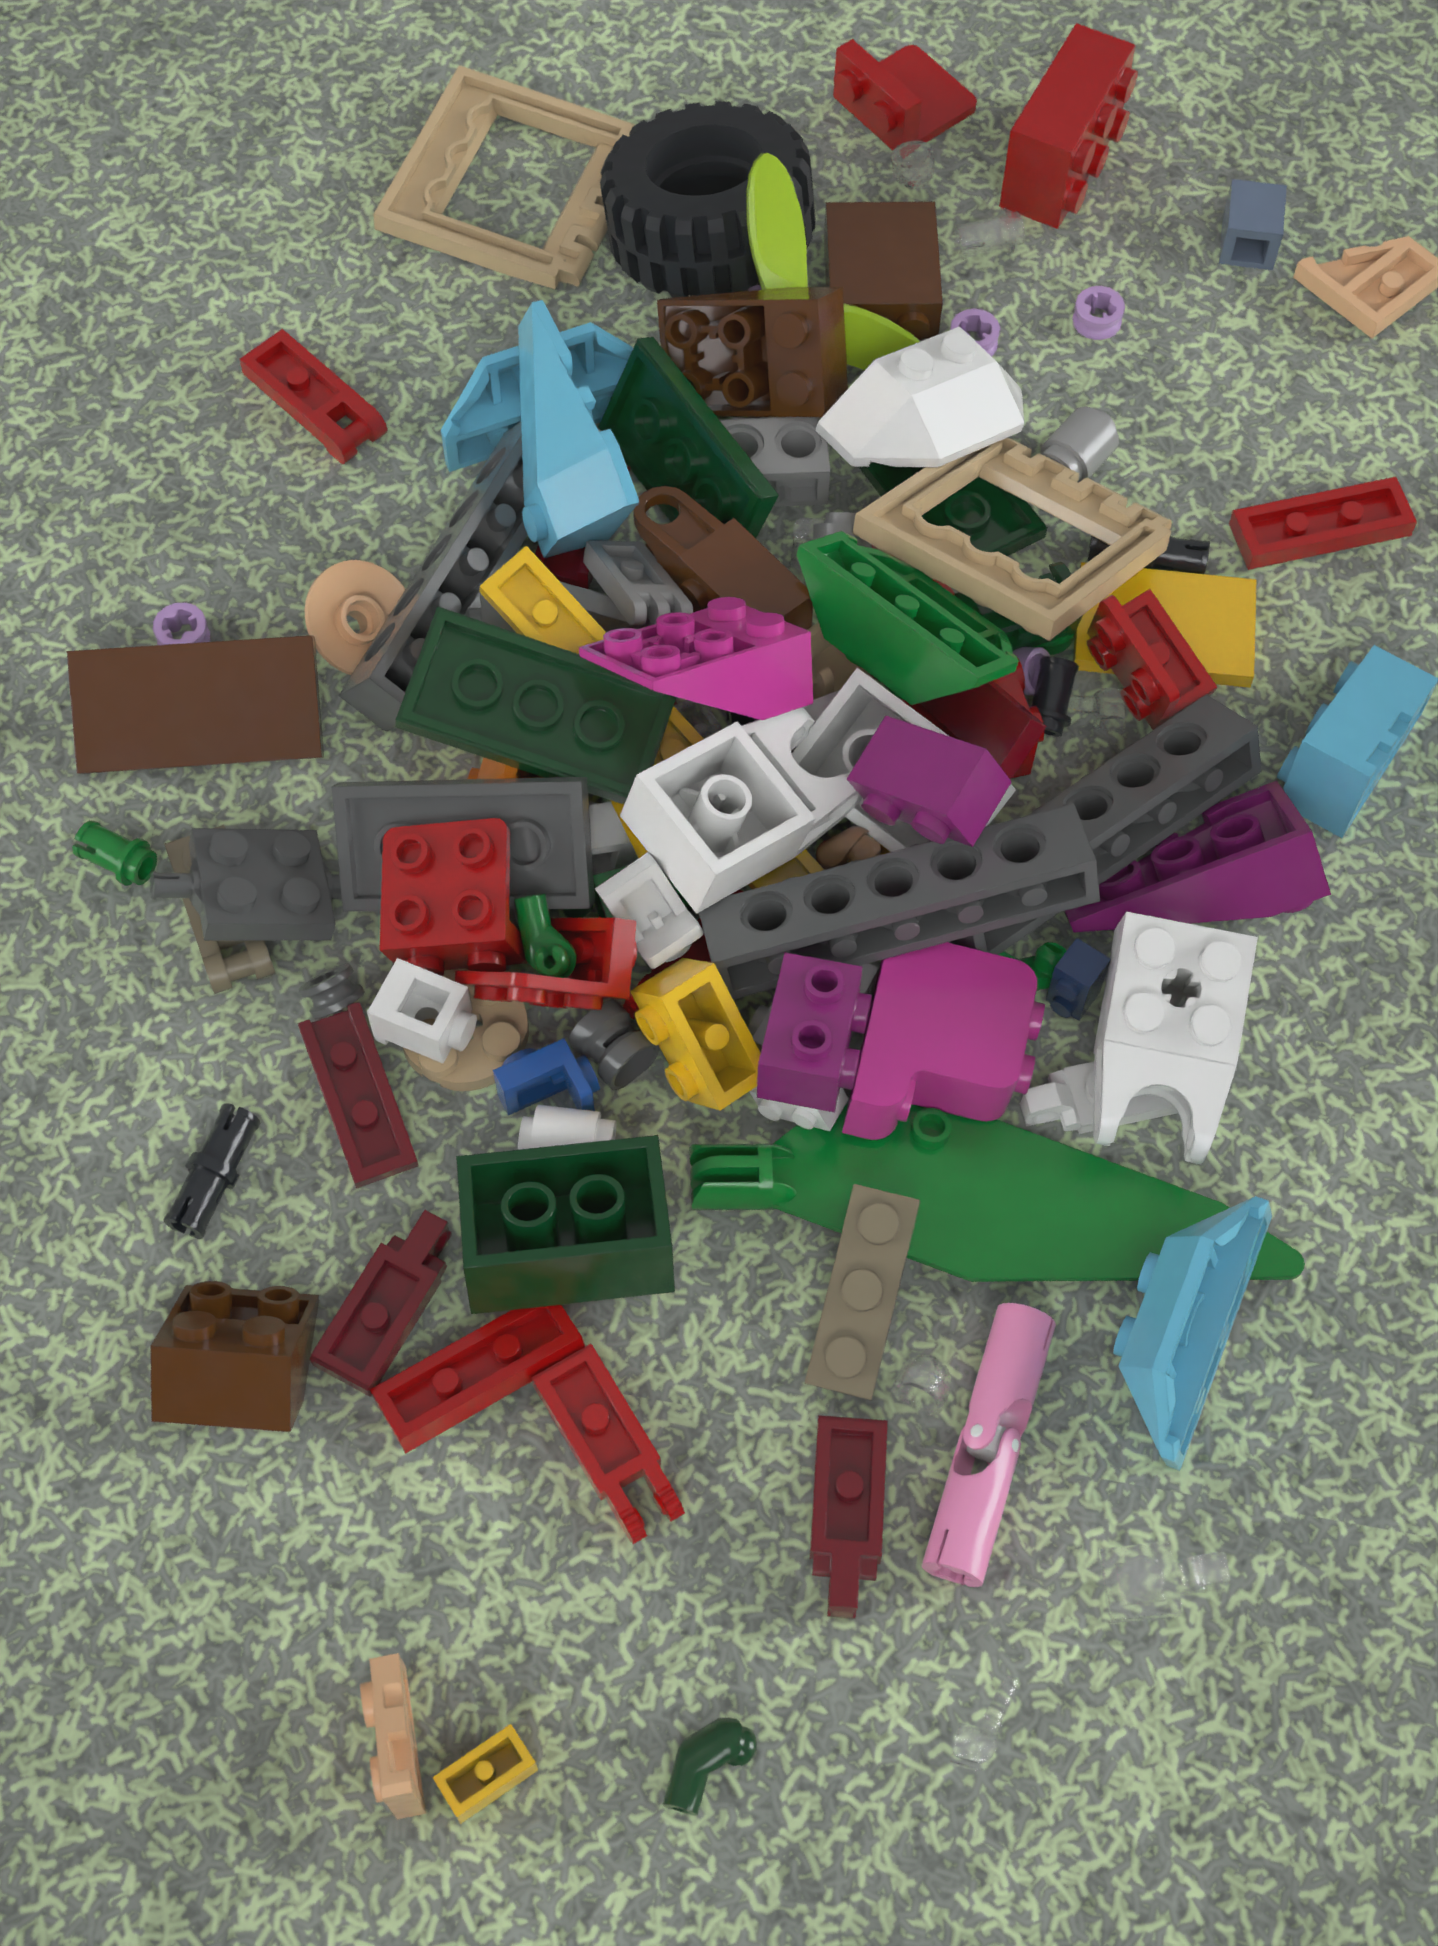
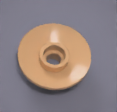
M362 560L339 562L323 571L312 583L305 601L307 631L309 635L315 637L316 649L320 655L336 669L352 675L404 593L405 587L381 566ZM347 616L357 620L360 627L359 634L351 629L347 622Z

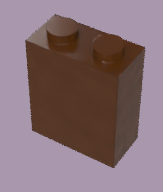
M935 201L826 202L824 226L826 287H843V303L854 305L885 317L910 332L919 341L939 335L943 300Z

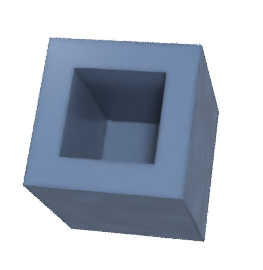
M1232 179L1223 213L1219 264L1273 270L1284 232L1287 185Z

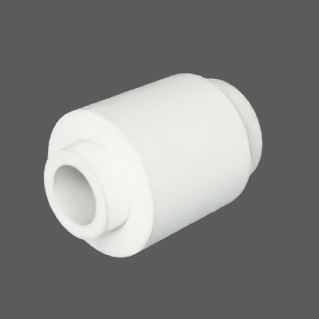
M537 1105L534 1117L523 1116L518 1150L616 1139V1120L601 1119V1112Z

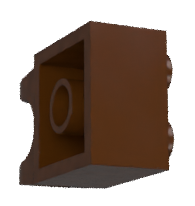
M654 487L643 492L638 497L640 502L633 510L635 527L640 537L647 543L645 546L689 599L693 612L708 608V602L711 600L735 597L743 599L746 606L761 612L780 614L784 617V621L807 630L812 627L813 604L807 587L735 518L726 524L721 523L689 495L675 487ZM668 504L678 510L679 516L670 523L658 524L652 521L646 515V512L655 505Z

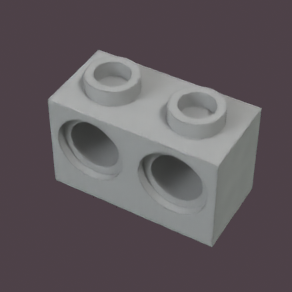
M737 417L720 420L779 494L773 507L828 505L830 482L828 442L815 431L817 423L822 417L755 419Z

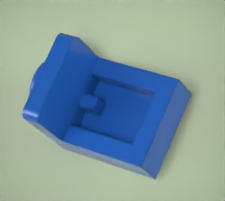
M565 1038L538 1050L533 1048L520 1050L509 1056L501 1067L493 1070L497 1095L508 1116L566 1089L577 1109L595 1111L593 1093L600 1090L596 1074L585 1055L578 1058L574 1057Z

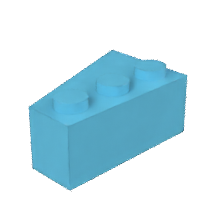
M1373 645L1360 664L1350 661L1334 688L1333 693L1337 695L1329 705L1323 703L1307 728L1306 736L1302 740L1300 747H1293L1277 775L1278 779L1285 782L1283 790L1302 817L1343 838L1425 710L1438 683L1437 677L1376 645Z

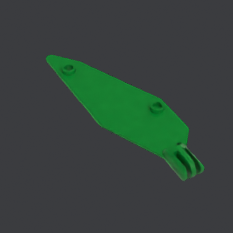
M846 1103L830 1131L815 1127L805 1129L796 1125L773 1144H692L689 1148V1159L692 1166L690 1169V1185L693 1189L691 1192V1207L693 1210L777 1209L842 1233L854 1184L920 1200V1206L907 1258L970 1282L1138 1281L1148 1254L1152 1252L1160 1255L1167 1236L1230 1208L1222 1202L997 1119L993 1121H978L946 1113L939 1109L926 1108L911 1104L907 1121L898 1120L894 1131L887 1137L878 1140H870L842 1133L848 1103ZM1266 1232L1249 1280L1296 1279L1304 1270V1258L1297 1250L1269 1232Z

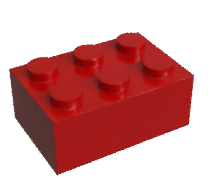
M1078 23L1074 25L1010 130L999 207L1056 229L1060 227L1068 212L1078 213L1087 193L1088 182L1086 181L1088 177H1099L1108 157L1109 146L1107 145L1109 141L1118 143L1126 129L1130 111L1123 109L1133 92L1138 76V70L1131 68L1136 44Z

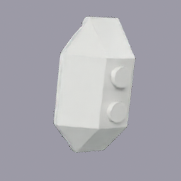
M957 327L875 359L818 421L815 431L852 467H869L870 462L893 467H940L1021 432L1024 425L1022 390L993 357L962 328Z

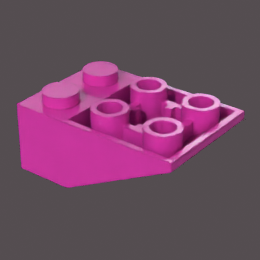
M717 598L708 602V608L690 614L680 612L664 614L656 619V624L637 630L631 628L614 629L606 632L603 635V640L579 647L580 657L653 691L759 720H766L813 704L811 631L784 621V617L780 614L764 613L746 606L745 601L740 598Z

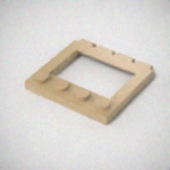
M459 65L373 214L374 229L549 288L556 289L559 281L578 287L594 257L592 251L596 252L608 230L600 187L601 169L614 144L622 135L629 136L635 124ZM497 115L596 147L542 249L442 215Z
M1008 437L940 467H925L855 514L852 534L876 546L878 550L890 554L922 571L931 579L940 581L968 596L978 605L990 608L1021 625L1026 631L1050 641L1167 550L1170 539L1172 521L1136 502L1126 508L1128 501L1126 497L1089 478H1084L1078 483L1079 473L1040 453L1031 458L1032 450ZM977 477H980L1110 546L1058 584L1049 578L1036 579L1025 575L1019 568V562L1000 552L981 551L971 544L970 536L949 525L937 526L930 524L923 519L922 515Z

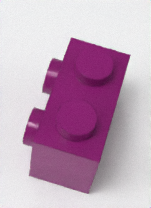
M886 715L846 779L864 799L861 804L862 809L876 820L890 826H894L897 820L911 824L914 830L933 842L944 844L947 838L971 847L976 843L1012 783L986 748Z
M784 953L758 1062L756 1098L835 1113L840 1088L853 1090L860 1050L849 1048L852 1032L865 1034L872 995L860 993L862 966Z

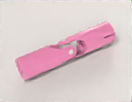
M1003 1303L997 1307L971 1395L967 1421L959 1436L921 1566L933 1576L968 1587H980L983 1584L1020 1453L1021 1436L1028 1424L1056 1326L1052 1317L1036 1308L1016 1303ZM975 1458L989 1464L982 1472L971 1475Z

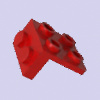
M854 39L836 48L833 97L900 158L973 115L976 111V96L917 45H907L880 62Z
M1151 589L1143 592L1123 606L1114 595H1110L1100 601L1087 631L1090 637L1087 640V646L1099 667L1104 671L1112 669L1124 687L1120 691L1122 700L1135 719L1141 721L1145 718L1152 730H1154L1204 695L1210 696L1215 692L1217 685Z
M489 818L390 828L384 834L379 950L388 959L395 963L398 958L440 976H444V970L468 969V971L505 972L506 965L527 964L520 931L509 920L510 829L503 820Z
M550 918L552 926L574 946L576 952V966L567 978L516 972L455 971V982L466 986H474L473 999L498 1002H526L532 1006L567 1009L569 1007L602 1010L603 998L629 999L631 974L637 959V944L635 941L637 921L621 918Z

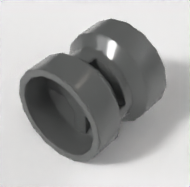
M613 999L604 1001L602 1010H590L572 1030L569 1043L580 1056L585 1055L587 1059H592L598 1065L599 1077L611 1090H619L627 1086L652 1065L660 1048L659 1045H653L641 1030L633 1028L630 1024V1014L617 1000Z

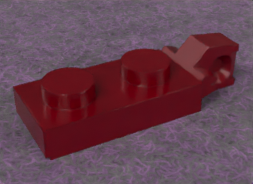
M424 1210L406 1240L394 1235L387 1245L380 1243L312 1351L309 1360L314 1367L367 1396H372L370 1389L380 1383L442 1282L441 1277L447 1265L438 1256L452 1235L448 1228V1221Z
M818 1415L809 1559H813L812 1576L829 1577L827 1617L856 1619L859 1580L876 1581L877 1564H880L882 1558L888 1420Z

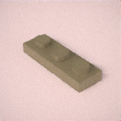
M857 1184L853 1185L805 1384L872 1401L920 1200Z

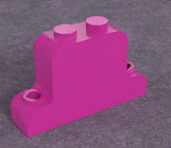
M949 942L881 960L877 985L872 998L859 1055L853 1090H851L842 1133L870 1140L885 1138L894 1131L898 1120L907 1121L911 1104L939 1109L946 1113L978 1121H993L1000 1118L1006 1112L1013 1092L1027 1094L1033 1075L1035 1056L1025 1054L1027 1039L1037 1040L1045 1010L1044 1003L1034 1001L1037 990V977L1034 971L1022 961Z

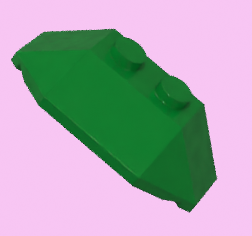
M843 531L799 544L796 555L824 639L845 654L851 663L862 667L887 686L889 691L896 697L913 705L973 689L1015 672L1019 661L1017 656L1013 654L1012 646L1006 633L922 571L881 550L857 545V538Z

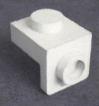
M649 852L595 888L614 918L637 921L635 932L637 951L651 969L657 968L664 962L678 959L688 951L694 941L704 934L698 921L685 907L658 863Z

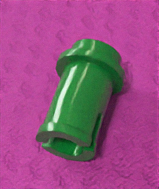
M94 820L84 823L75 835V840L88 846L83 847L79 844H74L72 846L73 854L80 859H85L114 873L116 880L124 886H130L132 883L143 885L150 879L151 872H154L156 868L157 854L151 850L150 844L142 838L130 840L101 826Z

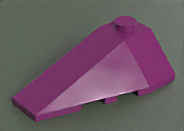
M1276 780L1213 805L1202 813L1203 824L1181 837L1178 836V833L1174 832L1157 844L1151 854L1139 861L1134 860L1099 885V902L1065 910L1064 913L1074 933L1115 930L1126 912L1188 924L1273 917L1281 913H1294L1304 910L1313 901L1329 896L1331 892L1313 832Z

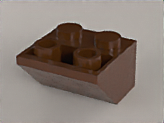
M204 1281L195 1285H185L150 1346L152 1422L291 1432L304 1401L319 1295L301 1294L296 1289L287 1286H272L263 1290L234 1289L227 1283L220 1281Z

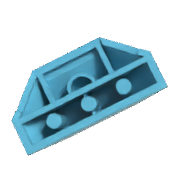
M590 322L562 331L560 334L571 353L573 363L571 378L575 386L583 387L588 385L596 400L595 407L592 409V416L595 424L601 422L633 347ZM519 346L481 358L441 429L445 463L449 472L488 460L503 434L521 422Z
M1256 1196L1167 1236L1160 1255L1152 1252L1148 1254L1137 1285V1291L1145 1293L1136 1318L1128 1315L1125 1317L1115 1341L1113 1353L1122 1357L1119 1368L1157 1450L1167 1466L1179 1471L1187 1454L1272 1218L1269 1201Z

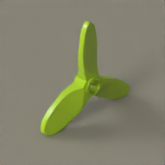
M761 153L753 162L747 183L748 236L761 288L765 290L808 287L805 229L793 182L787 169L777 157L769 153ZM843 303L846 360L848 365L866 370L875 359L920 342L910 332L887 318L857 306Z

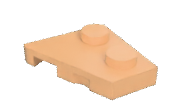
M1406 236L1384 241L1379 246L1370 247L1364 245L1345 249L1340 260L1317 264L1313 256L1303 258L1297 263L1293 278L1372 339L1438 288V258L1411 237Z
M399 1653L369 1659L371 1681L360 1683V1693L366 1727H375L377 1756L370 1757L371 1778L376 1802H385L396 1819L426 1814L406 1666Z

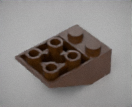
M787 287L657 300L661 347L716 416L823 417L848 389L843 287Z

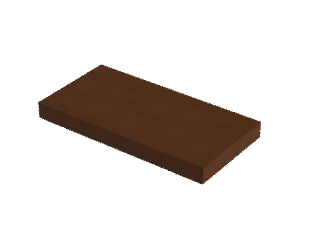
M313 635L67 651L77 774L324 758L316 645Z

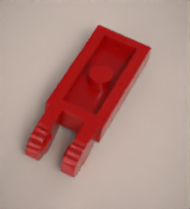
M592 1344L585 1346L531 1377L533 1387L600 1500L606 1498L612 1512L632 1544L647 1537L641 1515L631 1505L622 1488L640 1477H644L653 1493L652 1497L660 1512L667 1516L670 1522L685 1514L678 1496L660 1467L661 1457Z

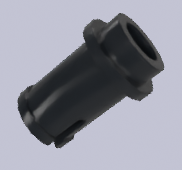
M1051 656L1041 657L1040 659L1041 666L1031 706L1038 708L1042 721L1047 726L1044 734L1060 737L1062 736L1063 728L1071 725L1072 719L1067 716V711L1079 665L1067 659Z

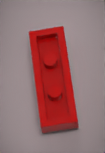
M1396 476L1235 509L1229 521V526L1248 570L1408 537L1412 535L1417 524V520Z
M562 1305L510 1310L371 1388L370 1391L406 1454L532 1382L531 1377L584 1348L585 1344L582 1335Z

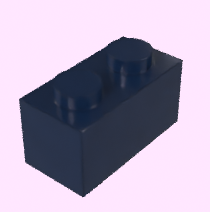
M1076 938L1054 968L1046 1001L1050 1003L1051 1009L1061 1017L1069 1018L1072 1016L1080 1021L1101 991L1111 958Z

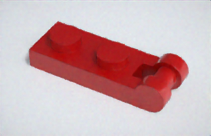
M284 329L279 330L239 359L243 375L325 446L327 452L342 465L358 454L357 447L369 439L373 443L388 431L383 417L371 404ZM347 416L352 423L343 429L336 422Z

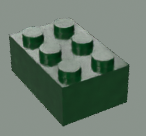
M658 1135L456 1156L463 1270L471 1314L675 1292L673 1247Z

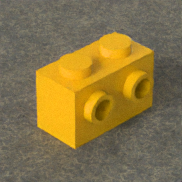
M682 958L630 991L640 1009L635 1012L637 1024L645 1037L653 1045H659L669 1064L665 1068L666 1078L674 1092L683 1101H689L721 1111L757 1087L758 1062L761 1053L714 963Z

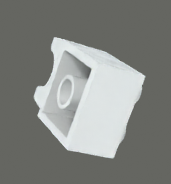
M799 708L766 720H757L743 726L737 721L636 775L620 817L655 859L659 867L696 914L795 858L841 821L861 800L862 797L846 780L849 774H840L830 778L814 776L803 770L794 760L791 751L809 735L808 729L815 723L804 708Z
M1131 912L1125 913L1114 931L1110 954L1111 960L1107 971L1093 1052L1095 1054L1093 1137L1096 1144L1110 1146V1143L1114 1142L1119 1122L1124 1116L1131 1099L1141 1095H1154L1167 1100L1173 1105L1180 1116L1182 1124L1181 1134L1185 1146V1161L1195 1164H1202L1216 1134L1237 1067L1258 937ZM1169 985H1174L1182 990L1187 1000L1180 1007L1171 1005L1169 1002L1172 994H1163L1162 989H1166Z

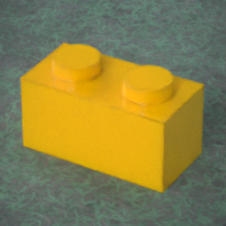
M509 1724L432 1778L456 1818L462 1824L538 1771V1768L512 1724Z

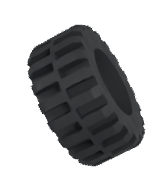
M715 101L714 105L701 106L700 102L686 104L685 109L674 112L671 109H667L657 113L655 119L650 122L642 120L634 125L629 136L622 135L614 144L601 169L600 187L611 252L615 261L636 283L641 281V284L646 289L660 294L663 290L667 291L672 298L748 291L750 287L755 285L761 287L751 253L747 228V183L749 172L753 162L761 153H769L777 157L785 166L793 182L801 208L806 248H808L813 239L812 233L816 227L810 154L808 147L803 143L801 135L789 123L787 124L779 115L771 111L763 114L758 106L744 103L742 107L732 106L730 101Z

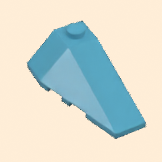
M539 300L530 304L518 326L523 496L525 506L522 511V517L528 537L531 541L538 542L543 558L584 548L588 540L608 541L640 501L616 438L611 429L599 432L592 416V409L595 407L596 400L588 385L583 387L575 386L571 378L573 371L571 353L544 301Z

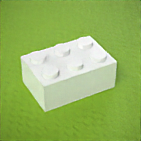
M856 668L808 731L809 735L793 751L792 756L803 770L814 776L830 778L840 774H850L885 715L944 735L947 734L859 668ZM1011 784L985 827L989 826L1016 791ZM863 798L845 816L855 825L869 830L868 835L890 852L905 849L914 844L931 842V840L914 830L911 824L897 820L894 826H890L876 820L862 809Z

